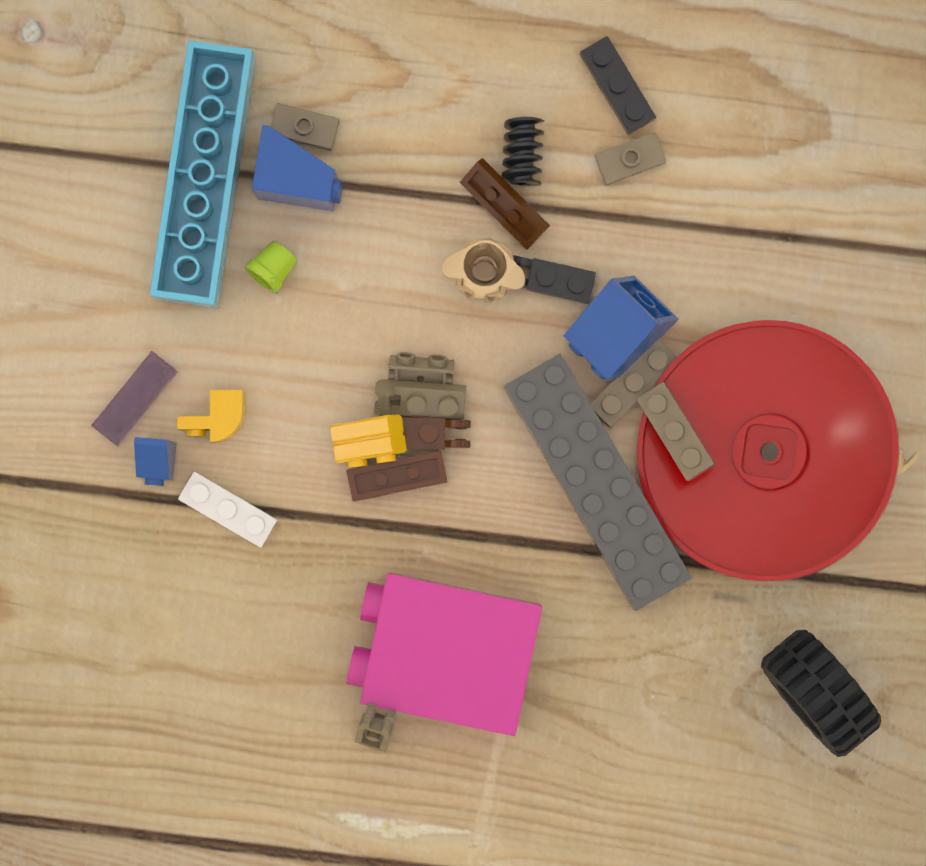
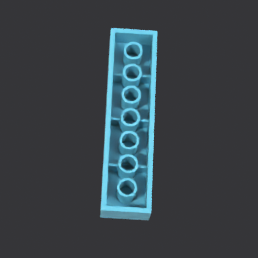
M188 40L150 296L155 300L219 309L256 62L252 49Z

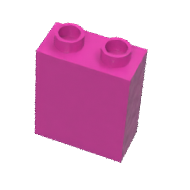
M389 572L387 573L385 585L372 582L367 584L360 620L376 623L375 634L371 649L354 646L346 684L363 688L360 704L368 705L372 703L378 708L516 736L543 606L539 603Z

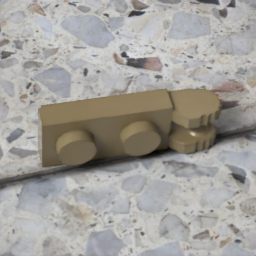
M369 703L366 712L362 715L355 743L385 752L394 726L392 722L396 711L389 709L384 716L375 713L376 705Z

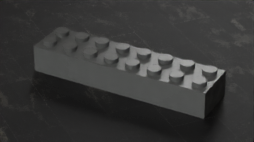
M561 353L504 386L506 394L632 609L637 611L692 579Z

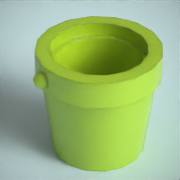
M272 241L253 260L251 259L245 265V269L263 287L277 294L297 263V259L284 246L276 241Z

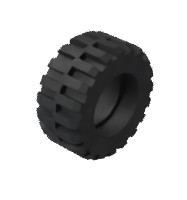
M805 629L796 630L763 657L761 668L771 684L804 725L832 754L837 757L846 756L879 729L882 720L875 705L872 704L870 698L849 674L847 669L812 633Z

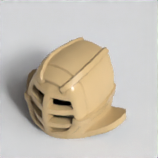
M491 238L474 239L465 243L460 251L447 257L442 264L441 270L446 278L456 280L457 289L469 300L475 298L485 300L486 303H492L504 297L507 289L517 291L525 284L524 272L515 263L513 253L504 244L496 242Z

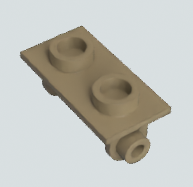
M408 352L390 355L388 380L417 382V376H424L423 382L452 384L453 374L448 373H453L454 360H448L443 355H430L428 358L416 357L415 354Z

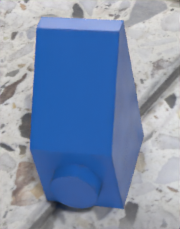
M134 438L136 477L145 478L144 485L164 486V480L173 481L177 442L163 439Z

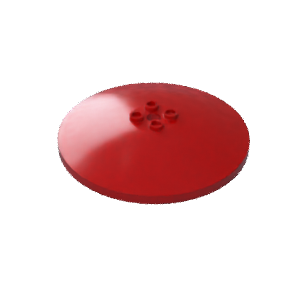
M759 320L734 324L719 329L689 346L667 367L654 387L662 382L668 385L716 463L715 466L696 478L686 481L643 411L637 440V466L644 496L668 537L683 552L697 562L714 571L744 580L784 581L796 579L823 570L846 557L863 542L881 519L893 493L899 468L900 447L897 422L891 402L874 372L856 353L836 338L818 329L788 321ZM768 443H775L779 449L778 457L773 461H766L762 456V449Z

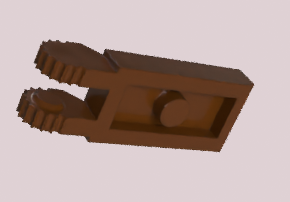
M402 417L403 435L405 436L407 450L470 448V441L466 439L445 440V428L465 430L471 428L470 420Z

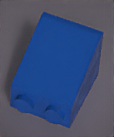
M262 125L252 190L258 200L333 212L335 203H341L343 185H341V180L338 179L335 169L270 126Z
M633 275L611 279L563 336L570 342L568 345L575 354L581 357L584 356L592 364L591 369L597 376L602 379L611 380L619 378L679 319Z

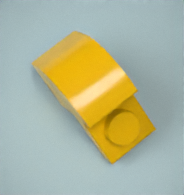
M210 390V416H177V429L186 431V436L203 437L205 436V430H210V442L220 443L232 438L240 430L245 419V391Z

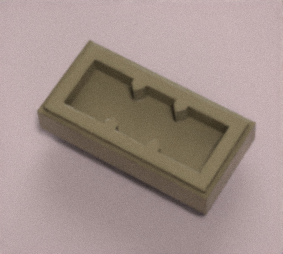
M277 103L271 128L291 141L332 151L340 120L336 117Z
M655 132L595 154V159L606 186L666 163Z

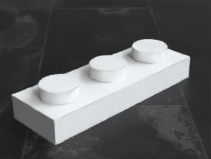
M195 471L178 500L260 548L263 547L278 521L276 518Z

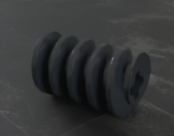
M515 117L504 122V128L510 131L504 134L503 139L505 142L510 143L503 147V153L510 156L502 161V165L509 169L502 172V178L505 181L519 186H541L542 182L533 179V175L542 173V169L533 166V162L543 160V156L535 154L534 150L543 147V143L535 141V137L544 135V131L535 128V124L542 123L545 120L536 117Z

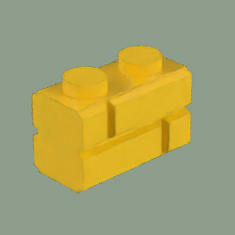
M400 414L334 424L330 427L332 442L334 443L335 461L337 463H348L349 468L368 466L367 459L376 458L377 464L396 461V454L406 453L407 451L405 436L403 435V421Z

